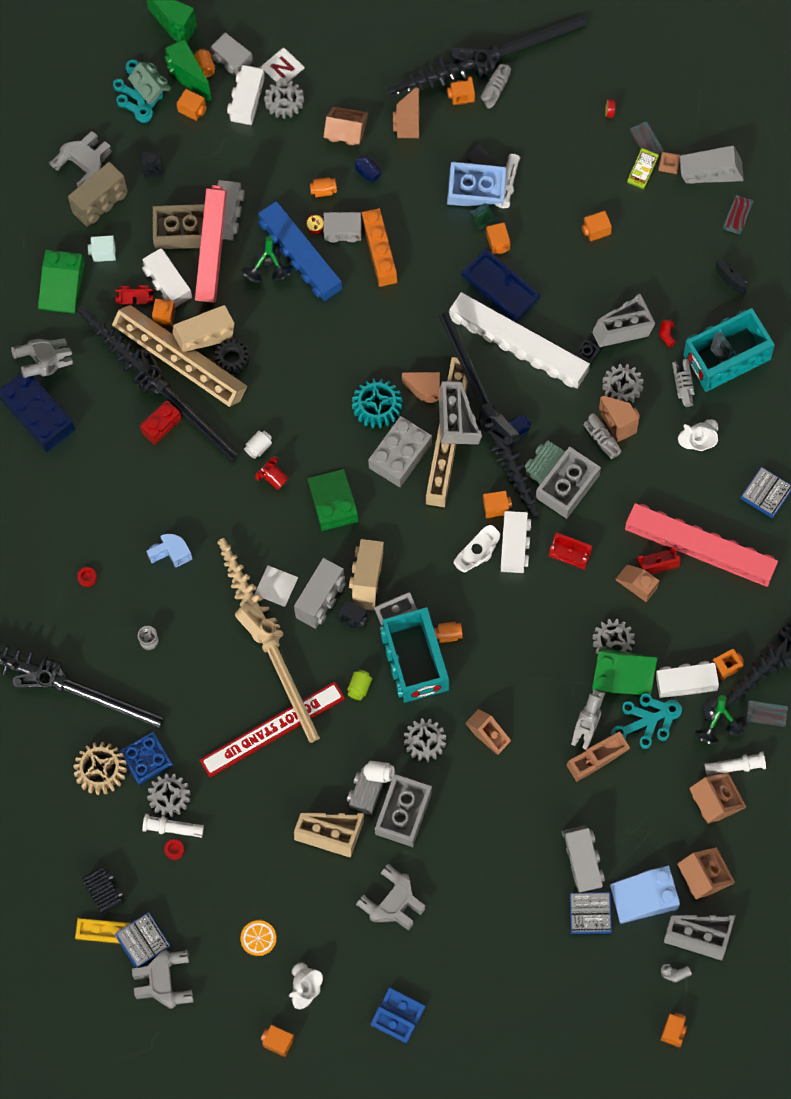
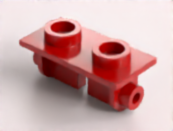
M119 286V290H115V292H119V296H116V303L120 305L133 304V297H136V304H150V302H153V295H150V291H154V289H149V286H138V289H131V286Z

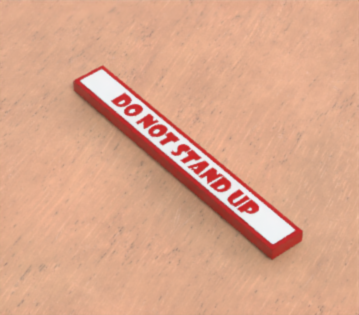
M333 682L302 701L312 719L342 702L345 698L336 683ZM293 706L200 759L209 778L299 727L301 723Z

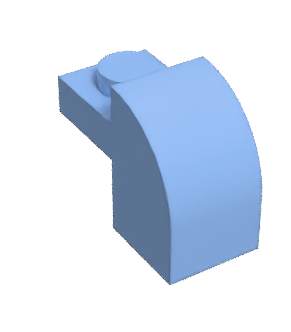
M174 534L161 535L162 543L154 544L147 550L151 563L168 555L175 568L193 560L185 541Z

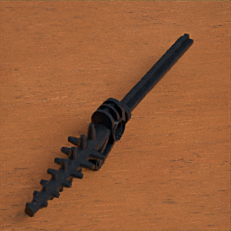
M582 15L503 45H492L489 49L454 48L449 53L450 59L454 60V62L446 65L443 59L440 58V68L435 69L433 64H429L430 72L424 74L422 69L419 70L420 76L414 78L413 75H410L408 81H399L398 85L389 87L390 95L395 93L398 95L405 90L411 92L412 88L417 86L420 90H423V84L429 83L430 87L433 88L435 87L434 81L440 80L442 86L446 85L445 77L448 76L455 83L457 81L455 74L457 73L462 75L464 81H468L466 70L473 68L479 78L482 77V74L494 73L495 65L500 60V57L586 26L587 19ZM478 54L483 55V57H484V62H483V63H481V62L478 61V59H477V55H478Z
M81 307L78 310L82 315L81 318L89 323L88 327H93V330L97 331L95 335H101V340H104L102 344H109V349H111L109 353L117 352L116 357L118 359L116 362L119 363L125 360L123 370L126 372L134 369L138 373L133 382L139 384L138 387L140 389L143 388L145 394L154 392L158 396L163 395L231 461L234 462L240 454L170 388L171 384L167 380L164 381L162 370L150 351L143 347L141 350L136 349L133 352L131 348L134 346V343L128 342L124 344L122 342L125 339L124 336H115L113 334L115 329H107L105 327L106 323L98 321L96 315L90 314L86 307Z
M449 312L440 314V321L480 406L477 408L479 418L475 422L479 425L478 429L482 431V438L492 436L495 444L489 449L490 452L498 449L495 452V455H499L496 461L504 460L501 463L502 466H505L502 468V471L509 470L507 476L510 478L508 481L515 482L513 485L516 487L514 491L520 492L521 502H525L527 512L531 514L532 518L539 516V511L534 504L536 500L530 494L532 488L527 486L525 482L528 476L522 475L521 472L525 465L523 463L518 464L516 460L521 453H513L511 446L520 441V434L505 420L501 413L494 410V403L489 402Z
M791 621L782 628L783 631L777 633L781 643L777 647L767 644L769 655L760 653L761 664L754 661L752 663V672L746 670L744 681L739 679L738 683L740 685H736V689L732 688L730 690L732 693L727 695L726 710L729 709L732 703L738 702V698L743 694L748 695V690L752 686L753 688H758L759 684L757 682L760 679L768 681L769 677L766 674L769 671L771 674L779 673V670L775 667L779 664L780 667H783L785 664L786 668L791 669Z
M5 646L3 651L0 652V664L3 665L2 675H6L9 668L20 673L13 678V684L16 687H56L58 691L66 690L160 728L164 717L68 679V675L62 669V662L58 661L56 663L54 659L49 660L47 656H44L40 666L31 663L33 655L31 651H29L25 660L19 659L21 649L18 648L13 656L8 655V646ZM44 672L50 675V681L44 678Z

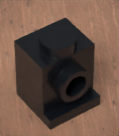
M142 152L144 177H163L161 152Z
M346 600L337 615L338 622L342 623L344 620L345 624L351 628H364L369 620L367 610L349 600Z

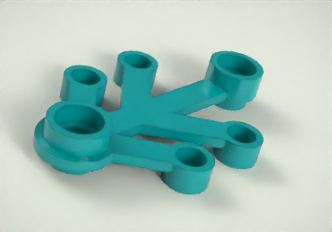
M136 60L127 62L126 70L129 75L134 71L139 62ZM116 79L113 82L116 91H121L138 102L137 106L129 102L125 95H119L117 97L118 106L125 107L134 112L136 119L142 123L150 121L153 116L152 108L163 97V91L153 104L146 103L145 105L143 96L135 86V90L124 85L121 79Z
M649 694L641 695L640 704L642 706H651L660 710L652 713L635 707L632 702L627 701L623 704L622 711L627 715L633 714L643 719L625 727L615 726L611 731V736L616 734L617 730L623 732L622 736L626 739L627 734L647 726L639 744L641 748L648 749L652 743L651 738L657 721L665 718L662 728L658 730L657 737L661 741H666L669 737L672 720L677 719L681 715L682 707L679 702L669 700L664 703L652 699ZM647 697L650 701L644 703L642 699ZM629 705L632 707V709L630 711L625 710V706ZM674 707L676 711L670 712L668 708ZM660 732H666L667 736L661 737ZM646 739L649 741V744L643 745L642 741Z

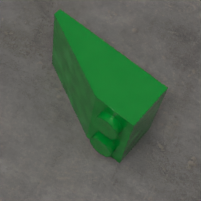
M147 0L148 9L169 35L178 42L185 39L186 43H188L197 28L194 8L176 0Z
M185 39L165 48L166 56L164 58L169 74H173L178 82L208 101L211 100L209 82Z
M52 250L45 251L38 309L75 314L85 265L82 254Z
M344 469L307 478L321 531L358 522L357 510Z
M599 647L592 689L611 693L651 695L657 657Z

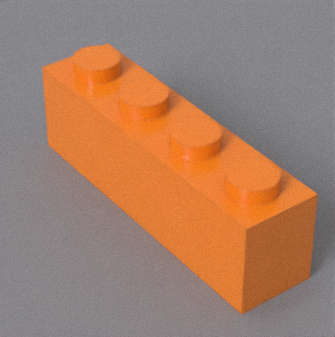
M380 208L362 212V222L379 287L397 283V273Z

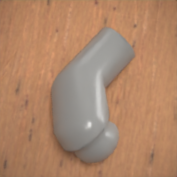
M664 964L661 967V975L673 982H678L692 975L688 966L679 970L670 967L669 964Z

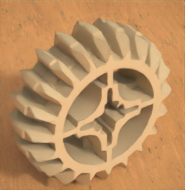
M104 742L100 743V747L93 743L92 749L86 746L87 752L80 751L79 753L82 758L76 757L75 760L79 764L73 766L77 770L74 772V776L79 777L76 780L77 783L82 784L83 790L88 788L89 793H92L95 789L97 795H100L101 790H103L104 794H108V788L111 791H115L113 785L120 786L121 783L118 779L124 780L125 776L121 773L127 772V769L123 767L127 764L126 760H122L124 755L118 753L119 749L117 747L112 749V744L110 743L106 748ZM106 755L111 758L99 759L97 756ZM91 759L93 762L92 766L85 773V767ZM96 762L99 764V766L103 768V772L105 775H103V773L97 769L98 766ZM116 764L115 771L109 778L108 771L113 768L112 765ZM100 777V778H102L104 781H103V782H94V781H91V780H89V779H91V778L94 779V778Z

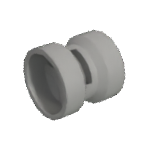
M144 626L138 631L137 636L142 648L152 650L158 645V635L153 627Z

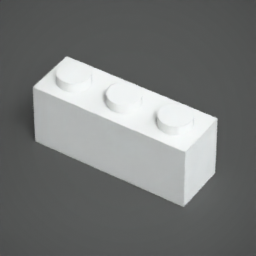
M242 65L241 72L238 71L236 77L237 87L233 88V101L229 103L227 110L231 121L252 125L265 79L264 69Z
M162 248L142 259L144 273L147 277L151 276L155 289L157 291L161 290L163 300L174 301L176 308L192 298L190 288Z
M505 511L501 572L524 573V567H528L529 555H525V549H529L530 537H526V531H530L531 519H527L528 513Z
M709 661L700 662L694 666L683 664L679 668L672 669L671 667H662L656 672L659 698L718 690L719 683L715 663H710Z

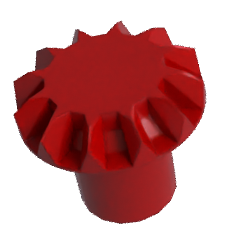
M274 456L257 472L255 478L259 481L264 477L266 481L278 490L289 477L279 469L278 465H275L279 458Z

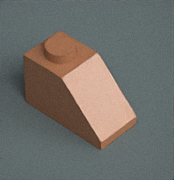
M440 372L402 373V384L421 401L428 403L439 401Z
M626 565L616 578L617 582L645 602L650 599L659 585L657 578L644 569L631 565Z
M479 709L465 723L477 738L498 755L511 742L494 718Z

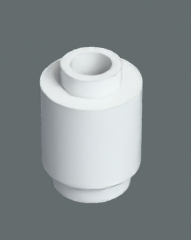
M258 431L246 443L244 450L254 459L257 456L260 457L272 444L270 441L272 438L267 432Z
M369 761L364 767V775L367 780L387 783L388 781L391 782L394 778L395 769L389 763Z

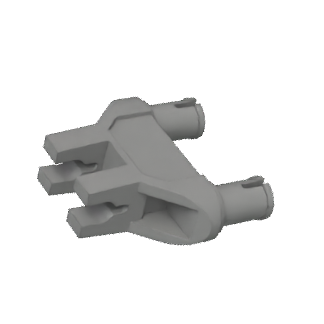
M91 131L82 141H74L62 145L60 153L50 161V165L58 171L67 160L73 161L87 172L76 183L80 187L102 168V162L112 151L109 149L110 145L105 141L94 151L93 148L99 141L96 139L97 135Z
M34 339L29 340L26 345L11 347L14 359L30 355L36 362V364L21 366L24 378L38 374L43 377L53 374L58 368L73 364L71 357L64 358L65 356L72 355L70 348L59 349V347L67 346L65 339L51 341Z
M593 689V694H589L587 704L580 712L571 745L576 746L579 738L584 734L583 739L585 742L582 748L587 749L589 747L602 713L600 706L605 695L604 691Z
M387 864L386 869H383L381 874L392 881L395 887L380 905H376L365 895L361 897V900L359 899L356 905L366 911L373 922L396 921L409 931L413 925V920L402 912L409 906L421 915L425 910V905L412 896L409 875L401 874L390 864Z
M163 950L149 966L133 968L134 980L149 978L150 986L134 988L136 999L153 997L170 1009L174 1008L176 1004L193 1003L192 990L172 991L170 975L171 965L189 963L188 950L172 953Z

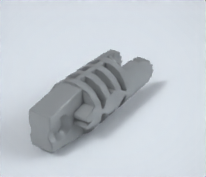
M500 64L485 87L481 99L486 101L485 105L487 108L494 106L505 87L511 72L509 65Z
M687 358L683 359V372H680L677 362H672L678 398H682L685 407L693 406L692 395H695L689 360Z
M590 414L589 420L584 422L587 431L611 459L619 456L622 451L615 438L611 437L612 434L609 433V430L596 414Z

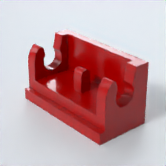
M556 532L553 545L550 547L549 556L585 570L592 553V546Z
M675 546L658 553L646 556L640 555L637 558L639 568L654 574L679 567L680 557L679 555L677 556Z

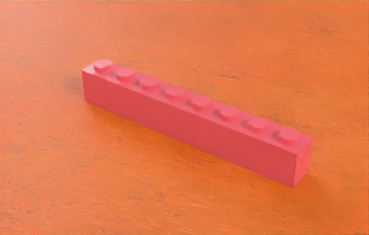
M634 504L626 522L625 530L669 548L676 546V550L766 587H768L778 563L771 555H762L751 547H742L734 540H725L716 533L703 531L699 526H690L681 519L668 517L664 512L650 510L644 504Z

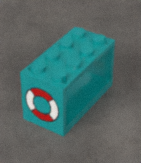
M751 308L747 311H740L731 319L725 318L715 327H707L698 335L693 334L688 337L683 356L689 360L692 371L704 391L707 392L771 360L775 344ZM747 328L757 346L708 370L698 352L712 346V343L714 345V337L718 343L716 334L719 340L722 341Z
M428 608L383 619L380 635L383 644H386L385 652L388 662L392 661L390 663L393 679H397L395 682L398 697H402L404 703L449 691V678ZM421 625L437 679L406 687L399 665V656L396 655L390 633Z

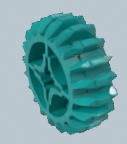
M373 378L371 384L366 380L365 386L360 384L359 390H355V396L352 397V402H354L352 409L355 410L354 415L359 416L358 421H364L365 426L371 423V427L374 428L375 424H378L381 429L383 423L389 426V420L395 422V416H400L399 410H402L401 403L403 400L399 397L401 395L400 391H396L395 385L390 386L389 381L384 384L382 378L379 382H376ZM379 392L384 393L388 396H382ZM373 393V395L370 398H367L365 401H363L366 396ZM376 398L379 402V409H377V405L375 403ZM389 406H391V408L387 412L382 414V411L384 409L389 408ZM367 411H373L376 415L368 413Z

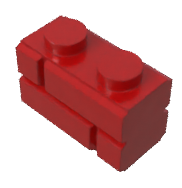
M166 400L140 425L142 434L155 445L174 425H177L182 420L180 412Z

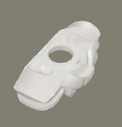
M492 525L483 528L455 558L454 564L457 569L467 572L484 561L487 562L491 558V554L496 547L495 545L500 539L499 531ZM473 544L481 545L482 552L480 554L472 552L471 547Z

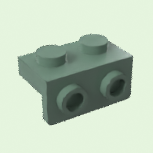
M140 62L128 77L148 104H153L162 91H169L171 88L166 78L161 76L157 71V67L150 62Z

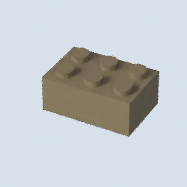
M108 162L68 196L72 213L86 227L94 224L104 212L110 211L118 200L121 201L125 198L128 191L124 176Z
M205 204L153 206V242L155 249L200 248Z

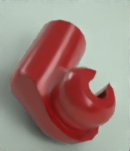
M670 319L664 320L661 323L659 332L660 337L668 347H672L676 343L670 335L671 329L674 327V322Z

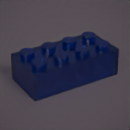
M21 372L0 389V400L45 452H48L76 430L73 421L33 376L24 378Z

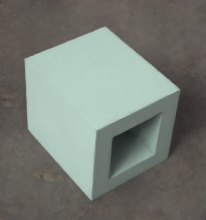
M113 236L91 237V244H88V253L92 255L94 262L116 260Z

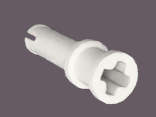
M516 154L508 156L504 202L495 204L500 208H508L510 206V196L514 192L512 185L520 157Z
M763 751L756 755L747 756L745 754L737 759L705 763L707 776L738 770L749 772L750 769H766Z
M145 814L143 831H158L159 834L171 832L202 838L204 825L167 820L165 816L158 818Z

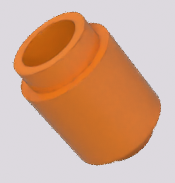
M205 49L196 51L194 57L205 77L212 76L215 72V65L210 52Z
M335 178L313 179V183H310L311 194H315L316 198L337 193Z
M461 623L437 624L438 628H434L439 643L458 641V639L463 638Z

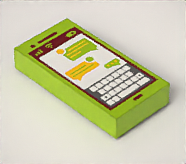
M642 148L627 183L645 189L659 155Z

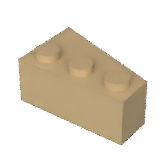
M223 305L175 324L173 326V335L182 352L192 351L220 344L222 341L227 342L226 339L232 341L234 322L227 308Z
M361 539L360 547L356 546L355 549L357 562L353 561L352 573L355 574L354 577H350L349 588H352V602L366 610H374L376 606V593H378L377 586L381 573L384 542Z
M301 813L294 830V840L351 858L363 825L364 814L345 815V813H339V815H326V813Z

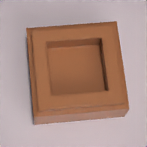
M662 152L659 171L677 174L680 155Z

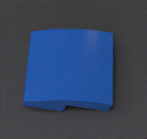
M390 987L371 1025L407 1043L426 1005Z

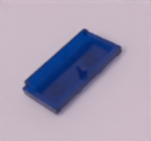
M487 249L461 272L463 278L470 282L514 322L540 298V294Z

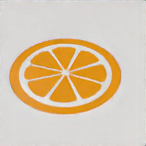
M262 920L248 923L241 932L240 940L242 947L246 952L254 956H262L269 953L276 943L274 928Z

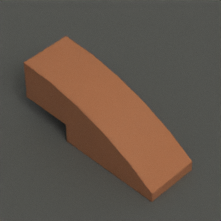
M618 732L569 760L567 767L577 782L628 751L630 747L621 732Z

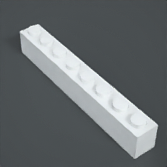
M460 293L449 310V315L454 323L466 326L470 332L482 335L488 342L493 341L502 350H509L520 360H527L533 367L543 369L549 376L561 379L569 387L578 389L589 372L590 364L463 293Z

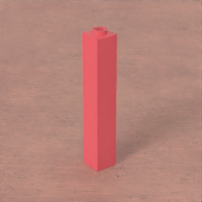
M212 185V188L206 189L195 295L196 301L216 302L228 191L223 190V186Z

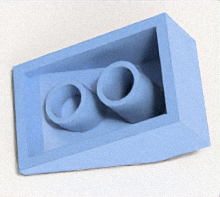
M451 162L447 204L472 206L503 203L506 167Z
M669 866L650 870L610 884L620 924L677 910L680 905Z

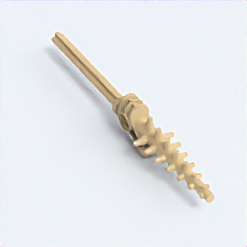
M222 538L218 541L220 549H222L221 555L225 556L224 560L227 561L224 565L229 566L228 571L231 572L228 573V577H233L231 587L238 588L235 599H242L241 607L235 612V616L252 634L253 639L263 644V651L268 652L309 742L312 743L318 740L319 736L278 650L280 645L279 639L283 636L282 630H279L280 625L276 624V618H265L263 612L268 611L269 607L259 606L258 601L263 600V597L260 594L254 596L252 591L256 590V586L253 584L248 585L246 580H249L250 576L247 574L243 575L241 571L244 568L243 565H238L236 561L237 555H233L230 549L231 546L227 544L225 538Z

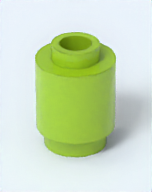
M359 670L353 673L347 689L349 691L348 696L356 700H362L366 696L372 681L368 672Z

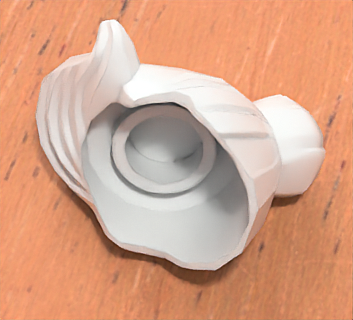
M708 419L704 423L700 422L692 427L684 424L685 429L678 436V442L682 447L704 451L717 444L718 423L715 420Z
M298 963L292 969V974L295 976L293 980L294 991L289 996L293 997L292 1002L295 1008L303 1009L320 993L323 976L321 972L308 968L306 964Z

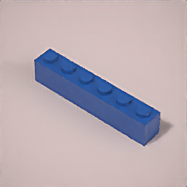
M277 201L258 213L260 227L269 232V236L273 238L274 244L278 243L281 253L285 257L288 256L290 258L293 268L302 273L303 280L306 284H311L312 290L317 297H321L323 301H326L342 290L341 280Z

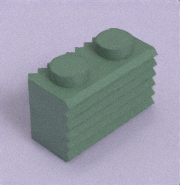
M548 440L544 445L540 444L538 446L535 458H530L525 465L526 475L539 484L544 481L565 453L564 450Z

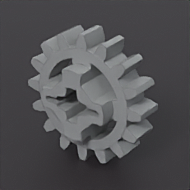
M283 80V84L276 81V86L271 84L270 90H266V96H264L266 109H269L270 114L275 112L277 118L279 115H282L283 119H285L286 115L292 117L293 112L298 114V108H303V91L299 90L298 84L293 86V81H290L289 84H286V80Z
M619 364L618 369L612 366L611 372L606 371V377H603V383L605 384H603L602 389L606 390L605 396L610 395V398L624 402L630 400L633 403L635 400L634 396L639 398L640 392L643 391V379H639L641 373H635V367L630 370L628 364L625 368H622V365ZM623 380H625V384L621 389V384L623 383Z
M608 619L607 625L601 622V629L596 627L595 632L597 634H593V640H596L593 642V647H598L596 653L598 654L599 647L632 652L630 646L635 644V641L632 640L635 635L630 633L631 627L625 628L626 622L618 624V619L615 620V623ZM622 634L625 635L627 642L622 638ZM601 638L605 642V647L601 643Z
M422 718L420 724L414 721V727H407L410 733H404V737L407 739L404 740V745L408 746L406 752L412 751L411 757L414 758L417 755L419 761L424 757L429 762V757L431 756L437 759L436 753L442 754L440 747H446V743L443 742L446 740V735H441L444 729H438V722L432 725L431 719L424 723ZM420 730L417 735L413 736L416 731ZM423 733L427 739V747H425L423 742ZM433 745H436V747L430 751V748ZM415 747H419L421 750H423V752L417 750Z
M165 774V779L158 776L159 782L152 781L151 783L154 788H148V792L152 794L147 796L148 801H152L150 807H156L155 813L162 811V816H166L169 813L173 817V812L180 815L179 809L186 810L187 807L184 803H190V799L186 797L191 795L190 790H186L188 784H182V777L176 780L175 774L171 778H169L168 774ZM172 784L177 785L179 788L175 789ZM168 789L170 790V792H171V794H172V795L170 796V797H171V798H170V802L168 801V799H167V797H166V796L168 795ZM163 802L166 804V807L161 806L159 803Z

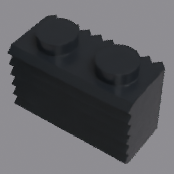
M101 867L82 878L102 916L123 905L121 898L124 896L119 887L114 888L112 884L114 878L110 870L105 871Z

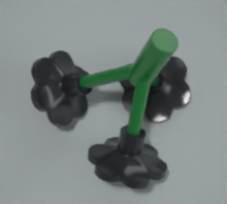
M269 236L266 237L264 247L257 249V264L253 265L252 268L243 267L241 270L243 271L242 274L248 277L249 280L260 283L262 280L258 271L260 270L259 266L261 263L266 267L275 263L276 272L272 274L273 281L283 280L292 273L293 268L291 266L283 267L278 262L277 255L279 251L276 247H273V238Z
M720 695L718 701L715 698H710L702 706V710L705 712L704 718L712 720L710 726H707L706 730H696L695 734L700 740L713 745L719 741L713 732L716 722H719L721 717L726 716L729 719L726 731L730 737L742 735L749 724L745 717H732L725 709L726 697Z

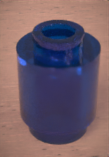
M361 156L355 162V170L366 181L374 183L382 174L380 168L368 156Z
M519 414L508 421L520 436L530 430L529 426L531 424L526 416Z

